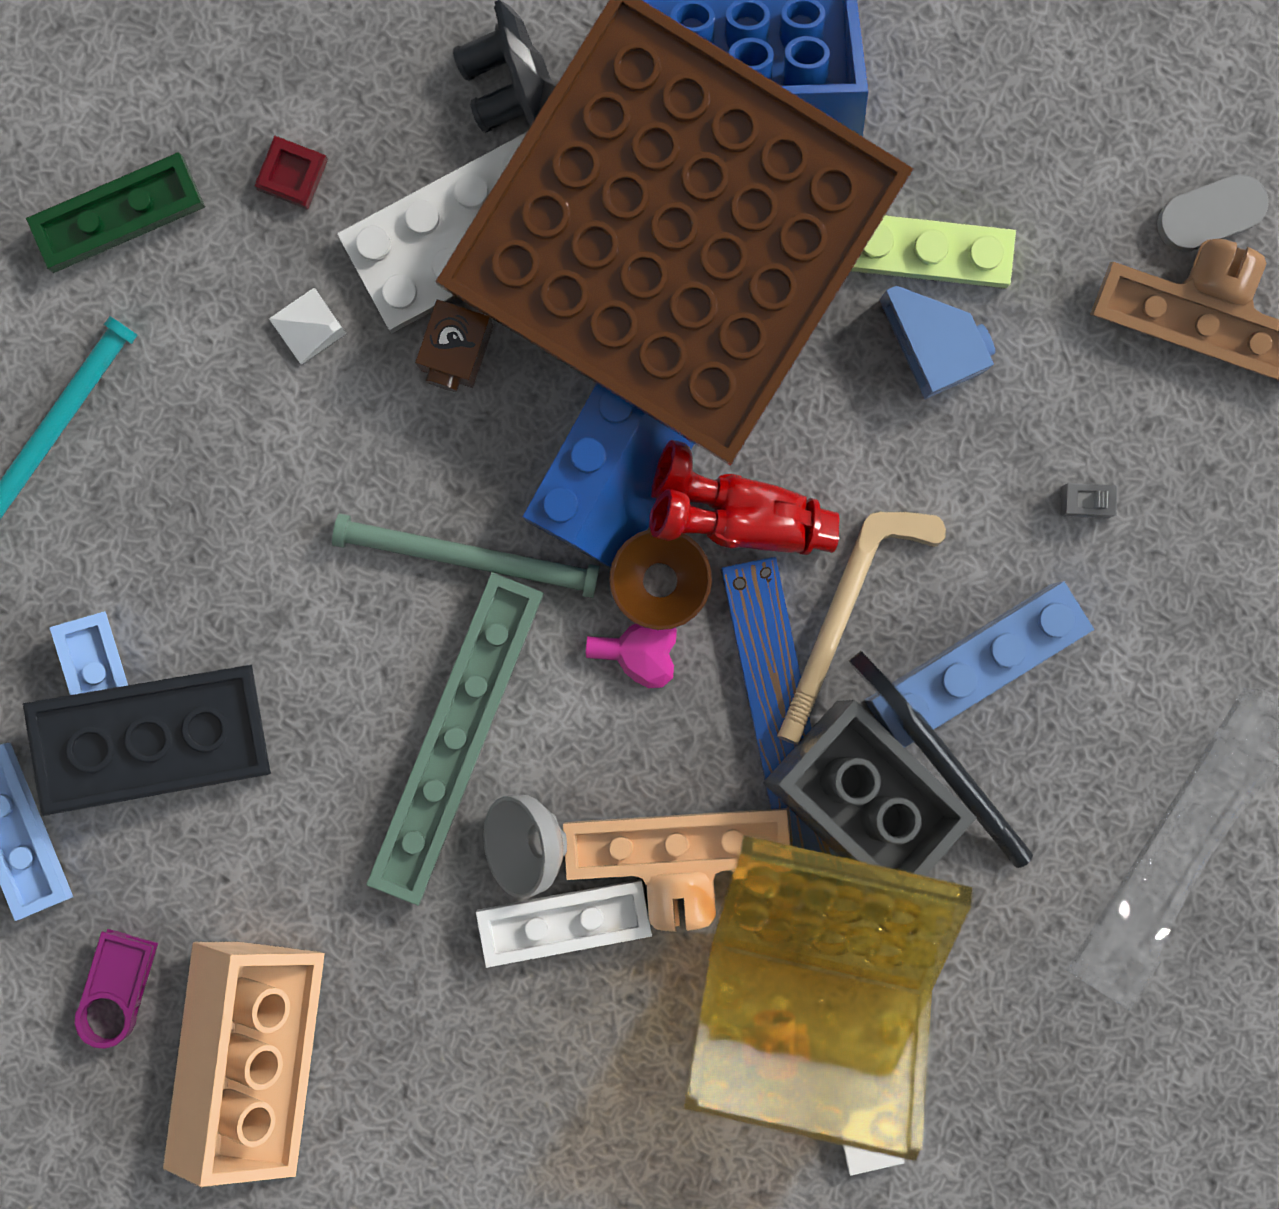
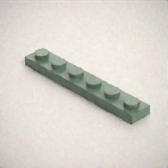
M491 572L367 881V886L417 906L420 905L544 596L543 592Z

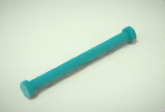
M109 316L103 324L108 329L1 478L0 520L127 341L132 344L138 336L113 317Z

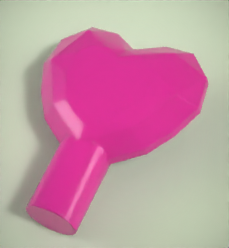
M635 623L628 627L620 638L587 636L586 658L617 660L625 674L635 682L647 688H663L673 679L674 664L669 652L676 643L677 629L654 630L644 628Z

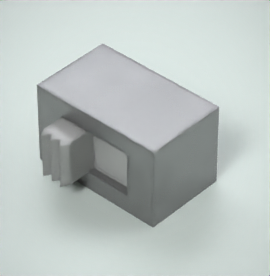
M1076 483L1062 485L1060 516L1115 517L1117 515L1118 485Z

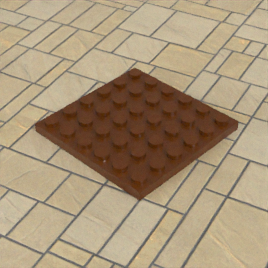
M609 0L435 282L441 288L731 466L914 168L643 0Z

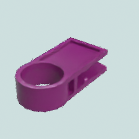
M112 929L101 932L82 998L75 1013L74 1024L76 1031L84 1043L94 1048L106 1049L116 1046L131 1034L136 1025L137 1014L158 943ZM101 998L110 999L116 1002L123 1010L125 1017L124 1028L117 1037L112 1039L102 1038L90 1028L87 1020L88 1009L95 1000Z

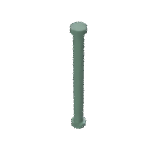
M340 513L337 515L332 535V546L345 548L346 543L498 573L582 590V596L594 598L600 566L589 564L588 569L352 522L350 515Z

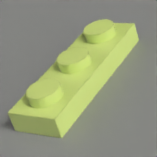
M885 215L851 271L1007 288L1011 284L1016 230Z

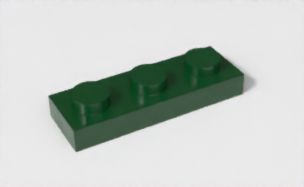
M177 152L29 216L26 220L47 269L55 273L205 208V205L184 157L180 152Z

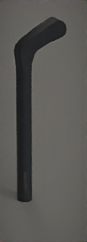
M862 651L858 652L849 660L855 671L893 710L902 728L965 806L977 817L978 822L1003 853H1005L1011 863L1017 868L1026 866L1033 858L1030 849L1011 828L1002 814L922 714L911 707L898 689Z

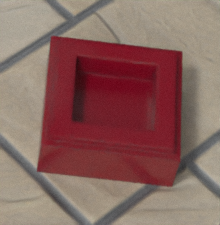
M274 135L254 187L260 192L308 210L328 158L322 153Z

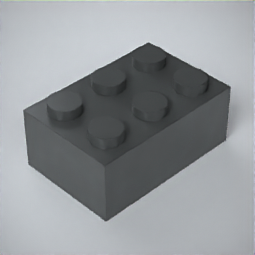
M856 700L836 701L763 782L883 898L901 903L904 902L977 818Z

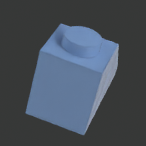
M897 285L887 289L879 300L924 399L981 375L994 365L991 356L995 354L992 338L983 324L976 326L971 313Z

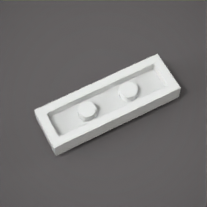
M642 879L483 908L476 911L486 968L652 937Z

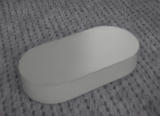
M1238 174L1176 196L1163 207L1158 216L1157 229L1159 236L1171 249L1179 252H1190L1199 249L1201 244L1208 239H1226L1248 231L1266 215L1269 204L1266 189L1257 179L1248 175Z

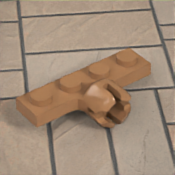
M1208 239L1201 244L1189 277L1182 284H1176L1116 262L1109 263L1090 315L1279 381V319L1260 313L1254 308L1253 297L1267 264L1265 257L1258 251L1247 247L1246 250L1237 248L1236 242L1225 239Z

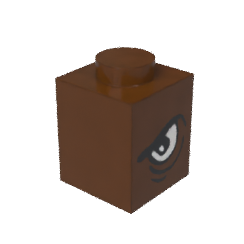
M436 299L415 362L422 372L428 373L425 381L452 392H457L459 384L473 388L494 327L491 318L487 315Z

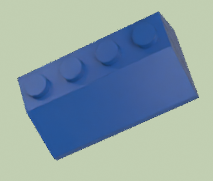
M596 383L526 509L523 518L527 523L611 568L612 562L622 545L628 539L639 532L647 530L649 527L650 513L657 500L651 497L652 485L659 459L666 444L670 440H676L686 443L692 449L694 443Z

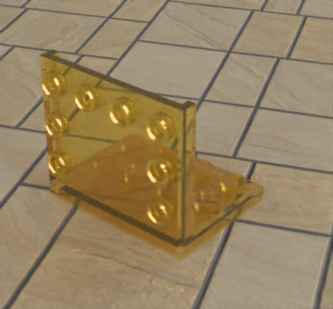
M743 835L712 933L683 1109L916 1161L922 1149L932 990L972 907L973 887Z

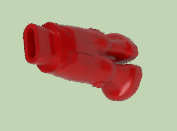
M670 440L666 444L659 459L652 485L651 497L657 500L650 513L649 526L651 535L654 538L671 541L679 538L681 534L695 533L707 534V537L712 542L732 549L742 547L764 551L797 552L801 555H809L813 549L833 553L836 550L839 541V513L821 509L817 499L809 498L807 500L806 496L791 490L743 478L735 474H724L716 480L706 478L692 470L693 456L690 447L686 443ZM690 502L708 504L709 507L717 510L708 511L691 506Z

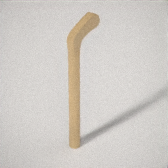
M877 512L870 514L864 521L777 737L795 745L799 744L806 722L814 706L813 704H815V700L820 692L879 543L883 539L892 537L912 540L929 546H938L943 542L946 534L944 522L940 517L910 512Z

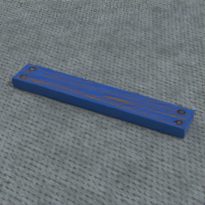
M776 557L721 568L764 781L796 746L780 739L777 735L801 679ZM810 718L806 722L800 741L812 729ZM766 787L770 809L788 808ZM788 808L792 866L783 867L788 894L794 895L844 884L838 854Z

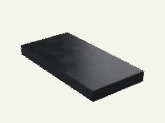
M252 665L22 703L41 816L271 774Z

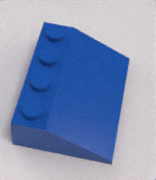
M643 0L863 137L868 84L857 0Z

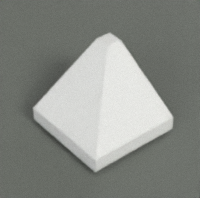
M315 288L269 318L301 365L347 334Z

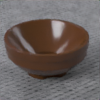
M650 529L639 532L622 545L612 562L610 588L614 601L626 617L644 628L667 630L682 626L701 611L710 595L712 575L708 558L700 545L686 534H681L675 540L665 541L654 538L651 535ZM655 564L667 565L676 574V587L666 597L651 595L643 585L645 572Z

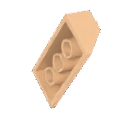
M193 942L163 1169L200 1187L296 1176L325 953L243 942Z

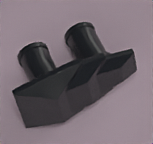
M501 0L494 2L498 22L495 25V31L462 46L458 45L453 48V56L457 68L463 78L468 81L507 63L513 83L480 98L476 97L470 102L474 119L481 131L485 133L523 115L526 116L527 122L531 126L556 87V84L549 76L543 56L532 45L523 20L511 6Z

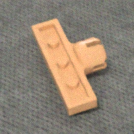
M788 808L575 821L563 824V832H565L567 838V852L565 855L567 880L627 876L642 878L647 886L649 922L655 929L676 932V926L680 925L679 899L684 898L687 931L710 926L716 916L714 878L716 873L727 870L792 866Z

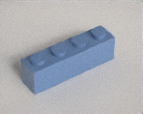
M1065 581L1050 584L892 682V684L911 707L920 712L930 726L936 729L1095 629ZM877 693L864 700L877 722L904 748L914 742L902 728L897 715Z

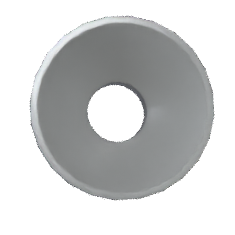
M529 795L504 796L497 799L490 806L484 823V850L490 870L499 886L506 893L516 898H527L546 891L554 882L559 872L563 855H566L567 852L566 834L559 827L556 816L538 800Z

